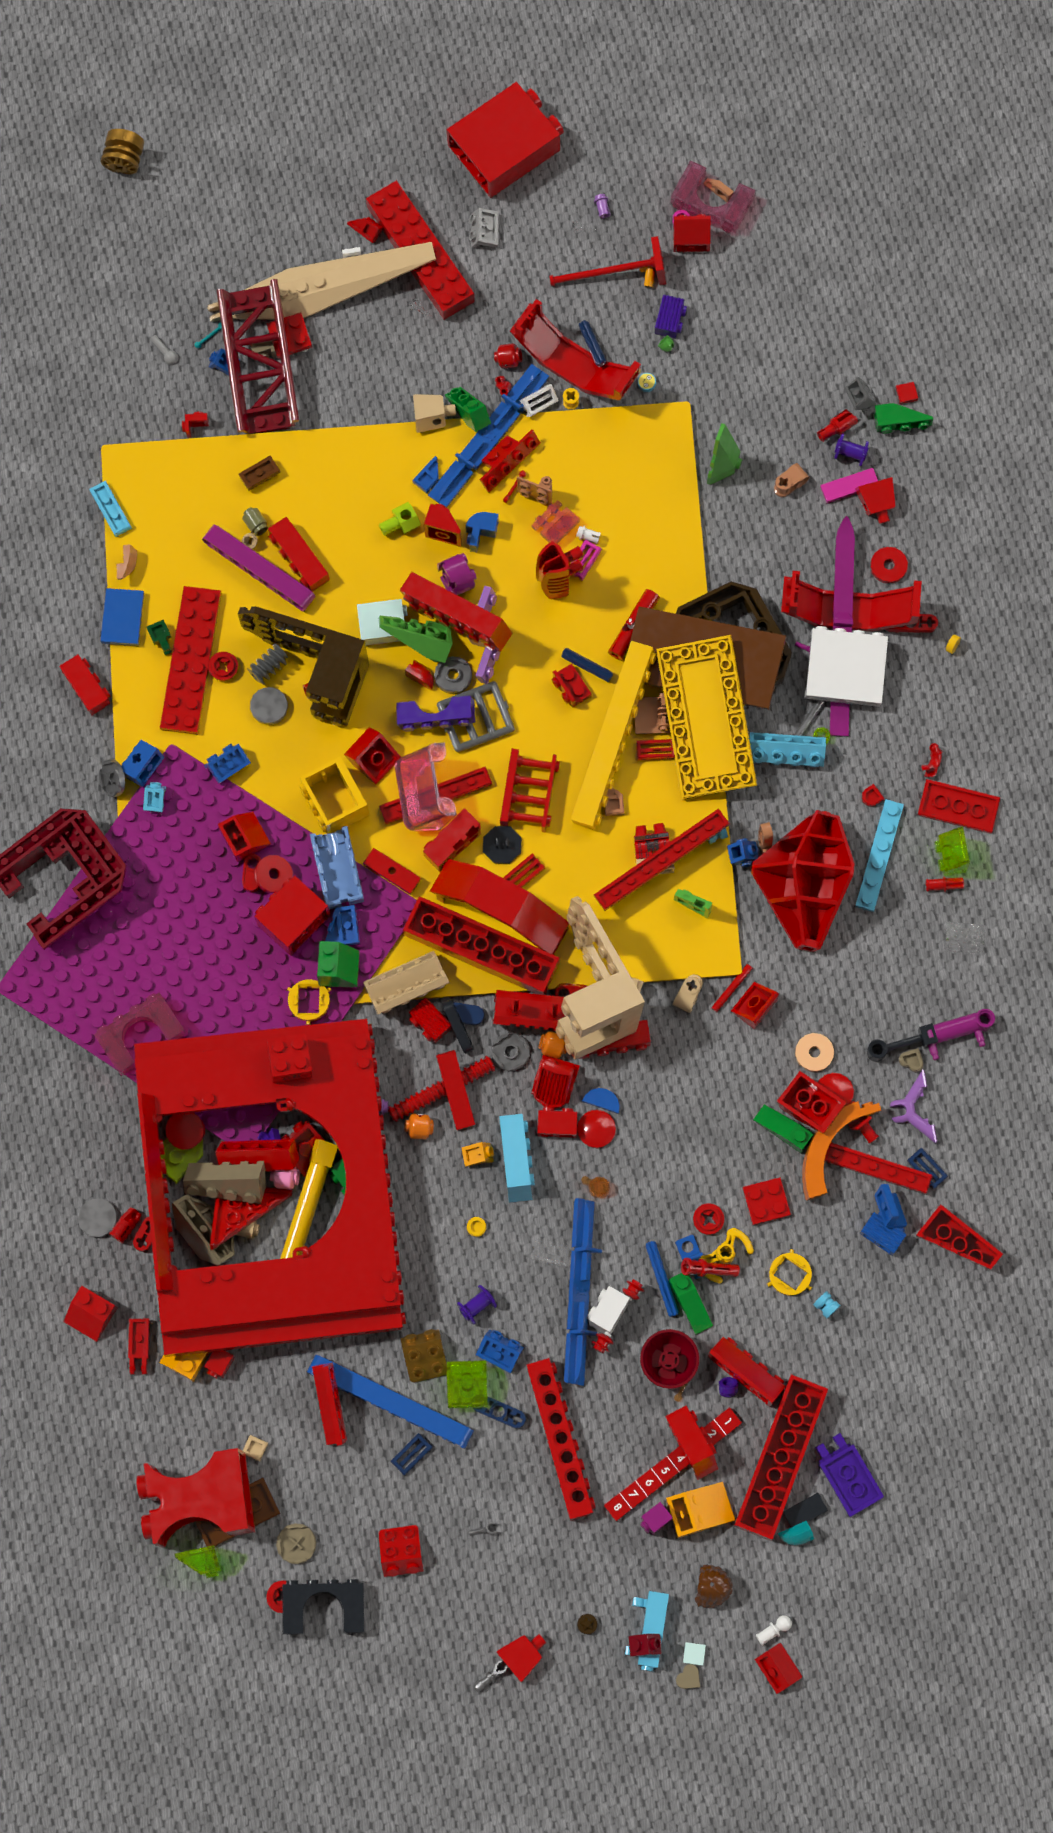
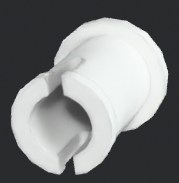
M579 526L576 537H579V540L582 538L597 544L601 533L587 529L585 526Z

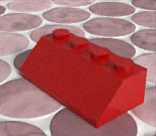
M722 1337L711 1349L708 1358L771 1407L785 1389L784 1381L777 1375L773 1377L767 1372L769 1369L761 1362L758 1364L752 1360L753 1356L749 1352L739 1350L736 1347L738 1344L729 1337L727 1339Z

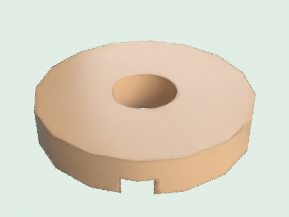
M811 1033L799 1040L796 1045L795 1056L799 1065L805 1070L818 1072L830 1065L833 1060L834 1049L827 1037L822 1034ZM811 1048H818L820 1055L816 1058L812 1057L809 1054V1050Z

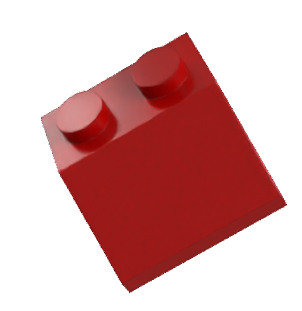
M430 504L424 521L425 537L461 547V530L449 509L442 504Z
M370 727L344 753L352 765L374 784H377L401 758L385 737Z
M81 1285L70 1303L63 1322L97 1342L118 1308Z

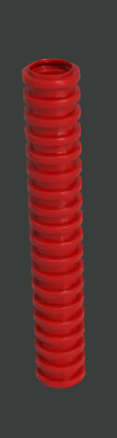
M485 1056V1059L481 1058L479 1062L475 1061L474 1065L469 1064L468 1068H463L464 1070L461 1071L464 1085L467 1086L468 1082L473 1083L474 1079L478 1080L480 1076L484 1077V1074L488 1075L490 1071H495V1066L490 1057ZM437 1081V1084H431V1087L427 1086L426 1090L421 1089L420 1093L416 1092L414 1096L410 1095V1098H404L405 1101L403 1102L400 1100L399 1104L395 1103L393 1107L389 1106L388 1111L392 1119L398 1122L399 1118L402 1120L404 1119L403 1116L406 1115L407 1117L409 1113L413 1114L415 1110L419 1111V1108H425L426 1104L430 1105V1102L433 1101L434 1103L436 1099L440 1100L442 1096L446 1097L443 1081Z

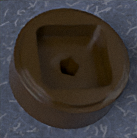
M591 1614L580 1616L577 1622L579 1631L586 1635L595 1632L597 1629L596 1618Z

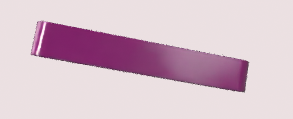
M213 524L202 538L203 542L299 610L305 611L316 597L308 588L219 526Z

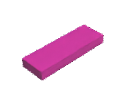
M870 468L822 484L820 488L827 504L857 494L855 488L876 482L878 479L874 469Z

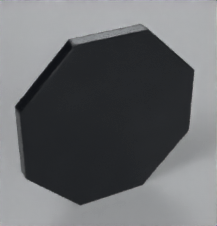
M495 826L483 837V853L494 864H510L521 854L522 838L511 826Z

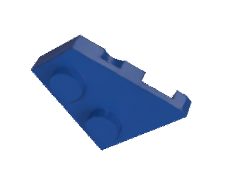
M350 905L335 908L332 916L333 920L328 927L325 941L341 942L347 946L360 944L356 906Z

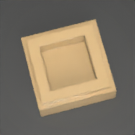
M250 1435L243 1452H245L246 1456L260 1462L268 1443Z

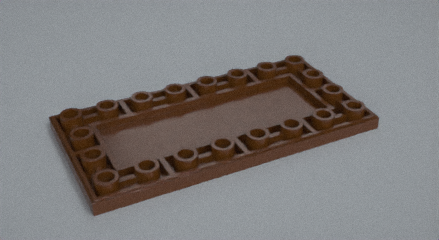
M639 606L631 641L654 648L655 654H657L656 649L732 635L743 705L769 710L787 637L786 635ZM656 655L655 663L651 664L649 668L651 672L650 678L644 685L663 688L658 657Z

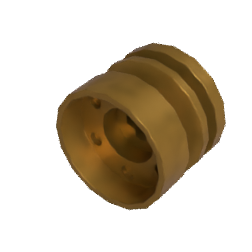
M126 129L109 130L105 141L106 147L101 157V164L112 172L129 175L137 173L140 162L139 156L142 154L145 143L144 139L140 135Z

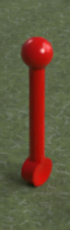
M524 470L519 472V477L524 478L526 476ZM517 480L504 497L503 502L507 503L510 496L517 487Z

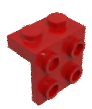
M411 1525L379 1531L381 1565L384 1577L424 1572L418 1526Z

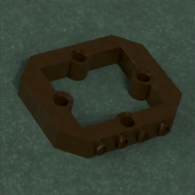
M732 581L679 606L676 614L719 622L722 611L743 602L754 621L753 629L758 630L757 628L762 626L767 629L765 632L782 635L758 590ZM713 611L716 615L709 617L706 613ZM785 642L775 686L784 682L791 660L792 651L787 642Z

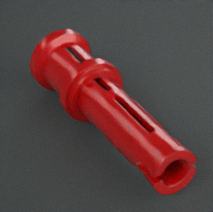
M684 1258L681 1263L682 1274L686 1276L697 1274L703 1277L706 1274L737 1277L740 1272L738 1264L710 1263L705 1259L697 1261L690 1258Z

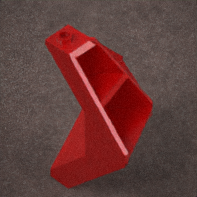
M816 810L815 813L805 818L752 862V876L796 949L809 952L821 949L853 877L855 863L840 817L827 811Z

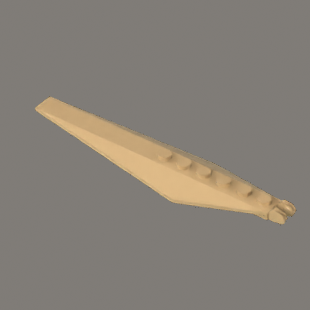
M432 242L288 268L247 289L269 286L270 280L278 279L283 318L301 312L304 319L435 261L436 257ZM218 302L209 304L207 307L208 311L219 310ZM273 308L265 309L257 319L275 320ZM254 311L232 316L233 319H248ZM220 313L210 316V321L212 322L221 320Z

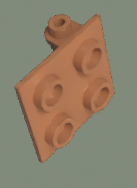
M517 476V491L522 496L535 498L544 505H552V479L550 477H543L538 485Z
M660 693L659 697H643L642 700H639L637 704L639 709L635 718V734L671 733L664 693Z

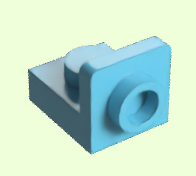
M150 782V785L145 787L143 810L163 811L166 786H162V783Z

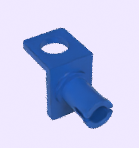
M693 1235L675 1242L682 1261L684 1258L698 1261L703 1255ZM685 1241H690L693 1244V1250L689 1253L682 1250V1244ZM693 1274L695 1279L700 1278L697 1274Z

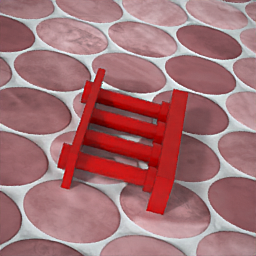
M511 749L500 826H508L509 821L518 820L542 824V832H546V827H550L551 816L548 813L555 772L558 773L560 761H557L556 754H553L552 762L522 758V756H519V749ZM522 765L550 769L549 780L520 776V774H516L517 767ZM525 784L548 788L546 798L520 795L514 792V786ZM522 802L545 806L543 816L516 813L514 810H511V804Z

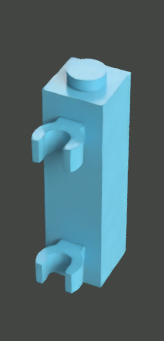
M649 1591L648 1599L634 1597L632 1606L646 1608L642 1634H660L662 1644L669 1594ZM626 1646L625 1655H630L629 1646ZM660 1655L637 1656L639 1657L638 1665L641 1666V1670L653 1672V1668H658Z

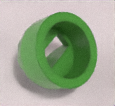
M667 335L660 341L658 347L664 352H670L674 347V341Z

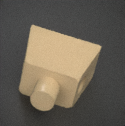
M413 395L417 433L445 427V416H456L455 404L444 405L443 396Z

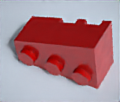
M684 1406L665 1416L669 1428L686 1456L687 1462L690 1463L694 1470L696 1479L699 1480L718 1470L714 1456L717 1452L712 1443H707L705 1438L708 1436L702 1426L698 1427L696 1423L698 1418L693 1410L689 1411L688 1407Z

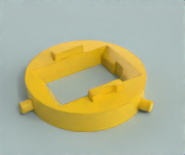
M306 979L287 989L289 991L288 1005L292 1014L302 1021H307L306 1025H310V1021L320 1019L327 1012L330 1005L328 993L331 991L330 987L326 989L325 986H319L318 981ZM307 987H312V989H319V1013H298L299 988L307 989Z
M790 1249V1253L778 1256L771 1264L769 1270L770 1282L767 1285L768 1287L773 1286L776 1291L787 1296L798 1295L805 1291L806 1288L811 1290L812 1287L809 1286L812 1277L811 1267L804 1257L795 1254L794 1250ZM785 1259L807 1273L796 1290L774 1276L778 1270L777 1267Z

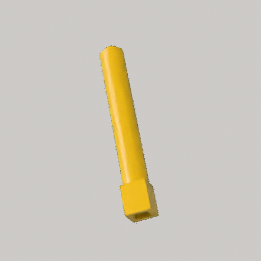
M320 1139L315 1140L309 1159L308 1172L280 1259L293 1257V1250L295 1248L305 1246L328 1170L332 1167L338 1148L335 1144ZM301 1251L296 1253L297 1255H302L303 1252Z

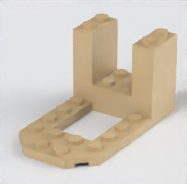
M578 896L570 901L567 920L574 935L575 946L578 950L581 949L586 965H590L593 970L592 975L598 982L563 998L561 1009L566 1017L558 1020L556 1033L560 1039L563 1038L566 1051L569 1055L573 1056L574 1060L636 1032L645 1003L592 908L587 902L581 903L582 900ZM593 942H596V944L598 945V952L600 956L606 959L608 963V970L606 969L604 963L602 962L600 956L592 944Z

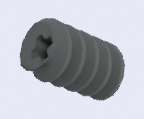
M273 644L274 650L270 648L267 650L268 655L265 653L261 655L263 660L256 659L257 665L254 663L250 664L252 670L247 668L254 679L263 685L265 684L263 678L270 680L268 673L275 675L274 668L281 670L280 663L287 665L285 659L288 656L277 644Z

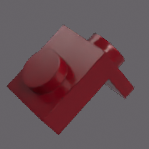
M660 1634L629 1636L630 1657L660 1655L662 1653Z

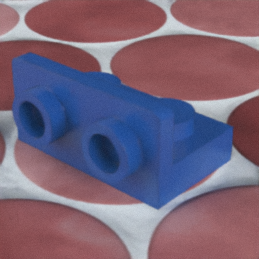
M231 743L222 749L223 753L219 756L215 753L206 759L208 763L204 767L209 768L218 784L251 763L239 744L233 746Z
M488 1330L478 1348L476 1356L511 1373L524 1347L514 1339L509 1340L503 1337V1334L499 1331Z

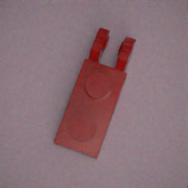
M149 1318L129 1319L128 1358L130 1359V1374H135L136 1372L135 1359H142L141 1372L142 1374H147Z

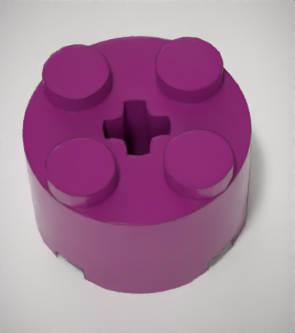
M464 553L457 554L437 564L438 572L442 570L443 573L440 578L445 589L456 595L473 589L475 587L474 580L477 579L474 570L469 569L467 565L468 560Z

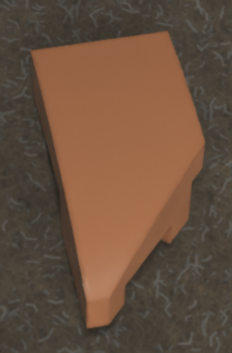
M130 544L123 545L124 563L117 564V580L124 579L135 569L137 550Z

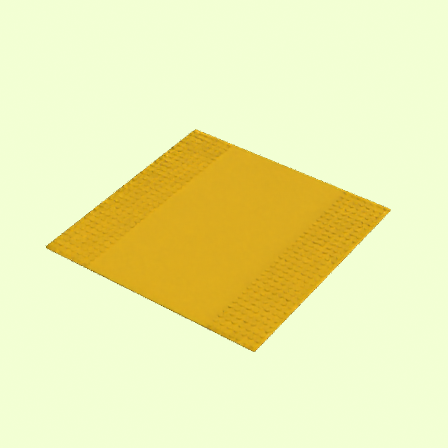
M689 402L538 412L531 417H527L526 413L520 414L501 440L508 435L519 442L532 429L541 443L489 493L479 479L490 468L482 463L476 471L472 469V477L447 507L461 530V547L425 537L424 521L430 504L435 505L439 503L428 496L430 491L426 494L412 480L434 456L437 457L439 480L455 460L458 461L455 454H461L477 433L468 427L462 418L445 419V427L419 433L416 431V422L109 444L101 447L102 480L107 482L132 529L115 537L104 518L107 588L144 591L139 646L110 644L115 760L121 766L140 740L156 747L162 754L169 745L173 744L203 764L208 763L206 759L215 753L217 756L222 754V749L232 743L233 746L239 744L251 763L227 779L306 830L319 835L328 833L321 830L317 820L318 815H313L309 807V799L305 800L299 786L301 784L300 777L341 756L369 810V816L348 826L355 861L363 865L371 850L375 848L421 878V881L410 895L417 900L419 896L535 946L510 926L478 909L449 898H445V902L442 903L437 900L434 893L430 892L440 872L424 857V846L429 841H433L439 832L465 808L480 823L481 835L453 860L483 867L503 878L533 853L540 863L545 866V869L522 888L532 893L566 920L572 898L578 896L582 900L581 903L587 902L632 978L639 979L645 983L685 980L693 974L701 978L737 976L742 973L733 867L730 863L727 848L730 845L729 826L726 827L727 838H718L712 844H709L708 841L704 842L674 863V873L658 874L608 910L604 911L594 898L595 893L636 866L634 847L636 826L646 825L647 834L654 833L653 824L664 823L666 832L669 833V840L672 841L718 808L728 820L726 791L682 799L675 759L637 761L636 740L672 739L671 733L635 734V718H633L631 734L625 740V752L621 753L619 757L620 767L613 775V788L623 794L624 815L605 816V807H603L601 823L596 825L595 829L575 824L571 820L626 658L625 655L623 660L615 659L608 653L609 648L628 620L645 589L654 591L660 597L654 607L655 610L675 614L679 606L707 593L691 406ZM271 455L280 469V473L248 491L240 479L239 473ZM522 470L526 472V476L523 479L538 485L545 476L552 479V505H544L535 498L522 496L517 491V487L507 503L503 502V499L516 482L517 476L519 477V472ZM409 502L417 514L421 526L406 534L399 528L384 536L379 524L394 517L393 509ZM248 508H258L267 521L268 528L287 516L328 572L330 580L313 591L316 597L305 611H301L206 545L202 538L212 525L219 526L242 542L245 534L252 533L242 519L244 511ZM479 512L498 514L499 523L496 537L481 536L477 553L471 552L467 544L468 533H466V523L469 518ZM404 515L402 517V519L408 520L411 518V516ZM579 526H585L587 529L600 532V538L595 545L601 548V552L584 580L582 581L573 575L570 576L569 595L562 598L549 599L542 590L541 582L536 579V563L540 551L551 541L560 545L564 553L577 546L581 547L585 539L581 538L579 540V537H576ZM267 530L262 535L257 536L258 542L252 550L300 583L299 579L301 578L298 573L294 574L289 567L290 562L287 559L284 560L278 552L280 550L279 547L270 542L268 538L269 531ZM250 537L249 544H252V537ZM130 544L137 550L135 569L124 579L117 580V564L124 563L123 545ZM587 546V547L585 548V550H584V552H583V557L585 556V554L587 553L588 549L590 548L589 546ZM593 549L592 553L590 554L589 558L583 566V570L596 550ZM464 553L468 560L467 565L469 569L474 570L477 579L474 580L475 587L458 596L478 606L484 586L492 587L496 593L497 600L495 605L492 606L491 613L502 618L513 633L500 652L499 659L495 661L493 676L491 679L489 678L488 683L492 681L497 683L503 700L509 706L508 712L515 730L512 733L461 752L454 750L448 732L445 733L444 728L440 726L433 727L430 730H423L421 728H416L410 732L401 730L397 725L396 703L415 701L420 710L434 714L439 713L437 707L439 701L457 695L446 693L437 686L434 673L439 662H433L401 641L366 645L369 667L347 726H336L329 720L324 719L321 721L315 719L310 711L312 701L307 698L303 685L309 683L318 658L310 653L308 655L302 654L294 648L285 649L275 642L272 644L264 642L262 638L241 627L238 611L240 607H246L250 610L251 606H257L361 639L357 604L402 599V605L407 607L408 616H404L406 622H409L411 619H417L418 623L424 624L426 621L438 622L439 620L436 618L430 619L425 616L421 610L417 612L408 606L409 603L403 599L404 596L400 592V588L412 571L445 589L440 578L443 573L442 570L438 572L437 564L457 554ZM184 586L221 590L211 657L218 652H229L236 657L238 662L237 673L232 679L226 681L216 680L208 671L198 735L160 730L172 653L165 656L160 643L154 645L146 628L164 619L172 637L167 642L173 652ZM450 626L452 646L448 657L462 658L469 664L472 672L471 683L463 692L484 685V683H480L475 675L485 647L472 644L467 638V634L460 635ZM286 629L285 631H282L294 636H298L294 634L291 630ZM298 636L310 641H314L313 639H311L310 636ZM273 644H277L288 656L285 659L287 665L280 663L282 669L274 668L275 675L268 673L270 680L263 678L265 683L263 685L254 679L247 668L252 670L250 664L254 663L257 665L256 659L263 660L261 655L263 653L268 655L267 650L269 648L274 650ZM568 648L612 671V679L607 682L561 657L563 650ZM413 660L423 664L431 671L434 677L432 691L406 677L405 669L409 664H413ZM219 661V663H220V669H218V670L223 669L224 671L227 672V667H226V666H227L228 664H225V665H224L223 663H221V662ZM570 664L574 666L592 694L590 698L573 708L570 703H565L561 696L563 692L560 688H556L551 680L553 678V671L556 670L558 672ZM451 671L448 677L456 679L459 674L456 671ZM649 685L643 686L645 690L643 697H659L660 693H664L663 688ZM266 687L280 690L288 702L285 717L273 725L259 723L253 717L250 710V701L253 695L258 690ZM492 690L482 693L481 696L495 730L506 727ZM472 697L475 703V723L472 724L479 737L487 734L488 731L475 698ZM453 725L460 744L471 740L465 726ZM369 727L380 732L401 756L399 761L377 784H374L356 769L344 755ZM671 745L641 746V748L671 747ZM511 749H519V756H522V758L552 762L553 754H556L557 761H560L559 772H555L548 813L551 816L550 827H546V832H542V824L518 820L509 821L508 826H511L522 838L521 854L510 864H494L483 853V837L495 826H500ZM671 752L641 753V755H642V754H666V753H671ZM521 765V767H517L516 774H520L523 777L549 780L550 769ZM486 766L492 781L491 786L385 824L379 809L380 805ZM126 777L124 791L120 796H117L118 816L140 787ZM525 784L514 786V792L520 795L546 798L548 788ZM522 802L511 804V810H514L516 813L543 816L545 806ZM533 860L529 862L525 867H523L519 872H517L513 877H511L510 880L515 878L519 873H521L525 868H527L531 863H533ZM536 865L533 869H531L527 874H525L521 879H519L515 883V885H518L520 882H522L526 877H528L532 872H534L538 868V866ZM395 870L389 871L390 874H394L396 872ZM677 890H687L697 897L712 902L709 917L705 918L675 901L674 895ZM570 926L554 954L560 957V964L547 990L555 989L561 983L590 986L598 982L592 975L593 970L590 965H586L581 949L578 950L575 946L574 935ZM404 933L401 934L373 975V977L434 951L449 983L445 984L441 989H434L425 996L416 997L412 1000L424 999L425 997L431 999L495 994L496 990L529 991L404 936ZM593 942L592 944H593L594 948L596 949L598 955L600 956V954H599V952H598V948H599V947H598V945L596 944V942ZM600 956L602 962L604 963L606 969L608 970V967H607V964H608V963H607L606 959H605V958H602V957ZM364 988L354 1004L372 1003L366 988Z

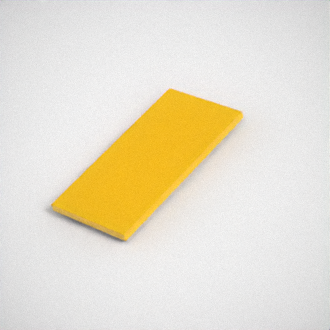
M732 635L656 649L682 799L757 786Z

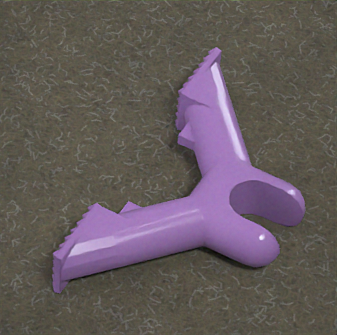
M922 1070L906 1097L890 1103V1107L902 1106L906 1110L905 1115L893 1117L892 1120L895 1123H911L936 1144L938 1140H936L935 1125H930L928 1118L923 1119L915 1112L914 1105L919 1097L924 1096L923 1090L927 1087L925 1071Z

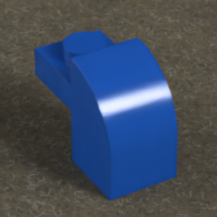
M479 512L469 518L466 523V533H468L467 544L471 552L477 553L481 536L496 537L499 523L498 514Z

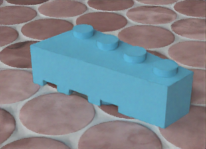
M523 1114L499 1116L509 1203L532 1200L531 1186L535 1185L534 1174H529V1168L533 1166L532 1157L527 1156V1150H531L530 1140L525 1138V1132H529L527 1120L523 1121Z

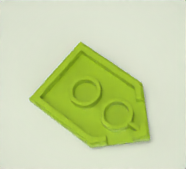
M168 1138L163 1141L165 1155H161V1159H165L166 1175L176 1184L185 1176L188 1164L197 1163L202 1158L203 1140L192 1149L176 1148L169 1142Z

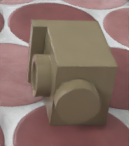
M272 341L252 344L250 348H247L268 358L269 356H272L273 359L277 358Z

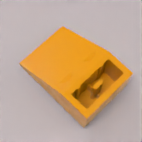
M723 1482L666 1498L678 1538L735 1521Z

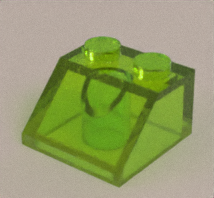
M963 826L938 835L937 841L934 842L935 852L940 855V860H938L939 871H943V876L966 873L970 860Z
M486 1360L447 1362L448 1408L488 1407Z

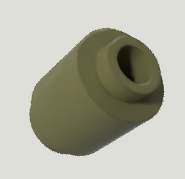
M251 507L244 511L242 519L253 534L260 536L268 530L267 521L258 508Z

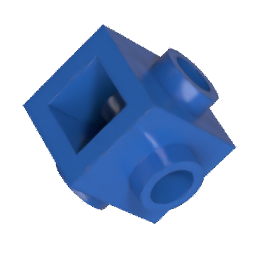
M744 838L727 846L731 864L749 867L759 857L755 841H748V839Z

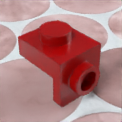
M200 411L193 414H185V421H182V431L186 432L187 438H191V427L209 426L207 413Z

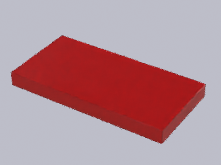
M926 779L917 816L992 834L1001 797Z

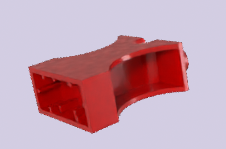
M239 1448L214 1452L209 1462L200 1471L182 1478L164 1476L156 1467L144 1463L145 1474L138 1475L136 1479L139 1498L141 1500L149 1498L153 1501H161L159 1508L149 1510L148 1515H142L141 1517L142 1533L145 1540L152 1539L154 1545L161 1548L166 1547L169 1539L177 1530L196 1521L215 1523L223 1532L230 1536L255 1532L246 1454Z

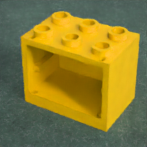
M341 756L300 777L301 784L299 786L305 800L309 799V807L314 816L318 815V824L323 832L327 831L328 834L334 833L337 830H341L344 826L348 827L369 816L367 803Z

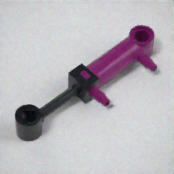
M981 1009L976 1013L933 1025L931 1023L921 1026L918 1029L919 1035L888 1044L876 1039L869 1044L867 1056L871 1061L879 1062L885 1058L888 1051L922 1042L923 1049L929 1047L933 1060H938L937 1043L975 1033L979 1046L984 1047L986 1044L982 1031H987L993 1026L995 1015L989 1009ZM980 1017H987L989 1019V1023H981ZM879 1047L882 1053L876 1055L872 1052V1048Z

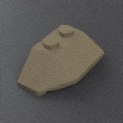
M188 1194L171 1204L176 1229L201 1260L220 1265L235 1255L234 1236L214 1250H210L214 1209L210 1204L192 1198Z

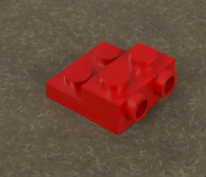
M300 1121L293 1127L294 1132L289 1136L287 1134L281 1137V1140L295 1139L299 1161L295 1167L303 1177H306L315 1140H325L309 1122L305 1121L303 1123Z

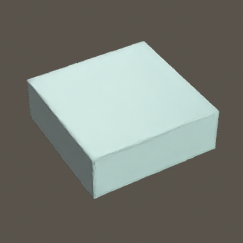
M685 1642L683 1663L703 1666L706 1645Z

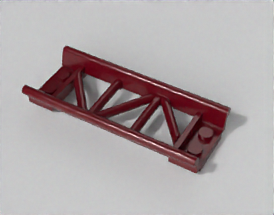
M278 279L270 280L269 286L231 293L224 289H218L217 297L237 431L246 434L284 430L296 426L295 423L299 422ZM273 308L276 333L240 339L265 309ZM254 311L235 332L232 315ZM274 340L278 341L281 363L242 346ZM238 353L275 369L241 375ZM278 376L250 409H246L243 383ZM284 382L287 402L263 406Z

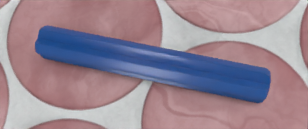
M651 1241L646 1243V1249L668 1316L674 1317L679 1314L656 1242Z

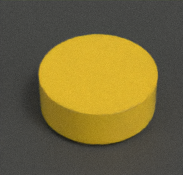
M955 634L952 635L947 643L946 651L953 654L961 641V637Z
M473 1217L467 1223V1231L473 1237H480L486 1232V1223L480 1217Z

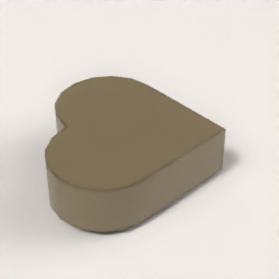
M919 1048L902 1053L899 1057L900 1065L905 1068L908 1067L915 1073L921 1071L923 1060Z
M686 1665L683 1673L677 1676L676 1684L682 1689L700 1687L699 1671L695 1665Z

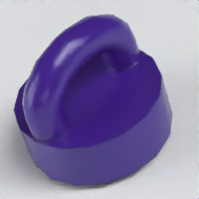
M725 1377L719 1381V1394L722 1397H733L738 1393V1381L735 1378Z

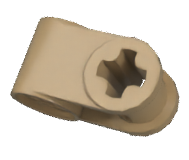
M693 974L685 979L673 1002L674 1006L691 1013L703 985L700 976ZM692 980L696 981L694 988H691V983H689Z

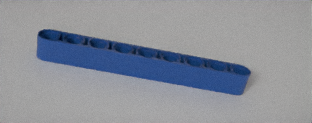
M315 1354L307 1373L313 1376L312 1366L332 1363V1361ZM333 1362L337 1388L347 1393L350 1392L353 1396L368 1401L382 1410L385 1409L401 1419L404 1418L407 1422L422 1427L436 1436L439 1435L442 1439L457 1444L461 1448H466L474 1430Z

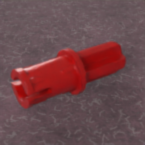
M944 876L942 879L925 880L926 891L943 890L946 892L949 889L964 888V879L962 877L945 878Z

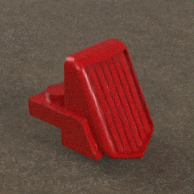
M543 1055L531 1092L535 1100L544 1108H559L565 1104L568 1105L580 1065Z

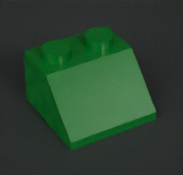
M320 941L317 972L318 985L357 987L359 950L341 942Z

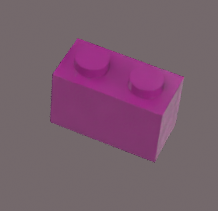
M659 1502L641 1516L642 1522L640 1525L647 1534L651 1532L654 1535L671 1522L673 1517L663 1504Z

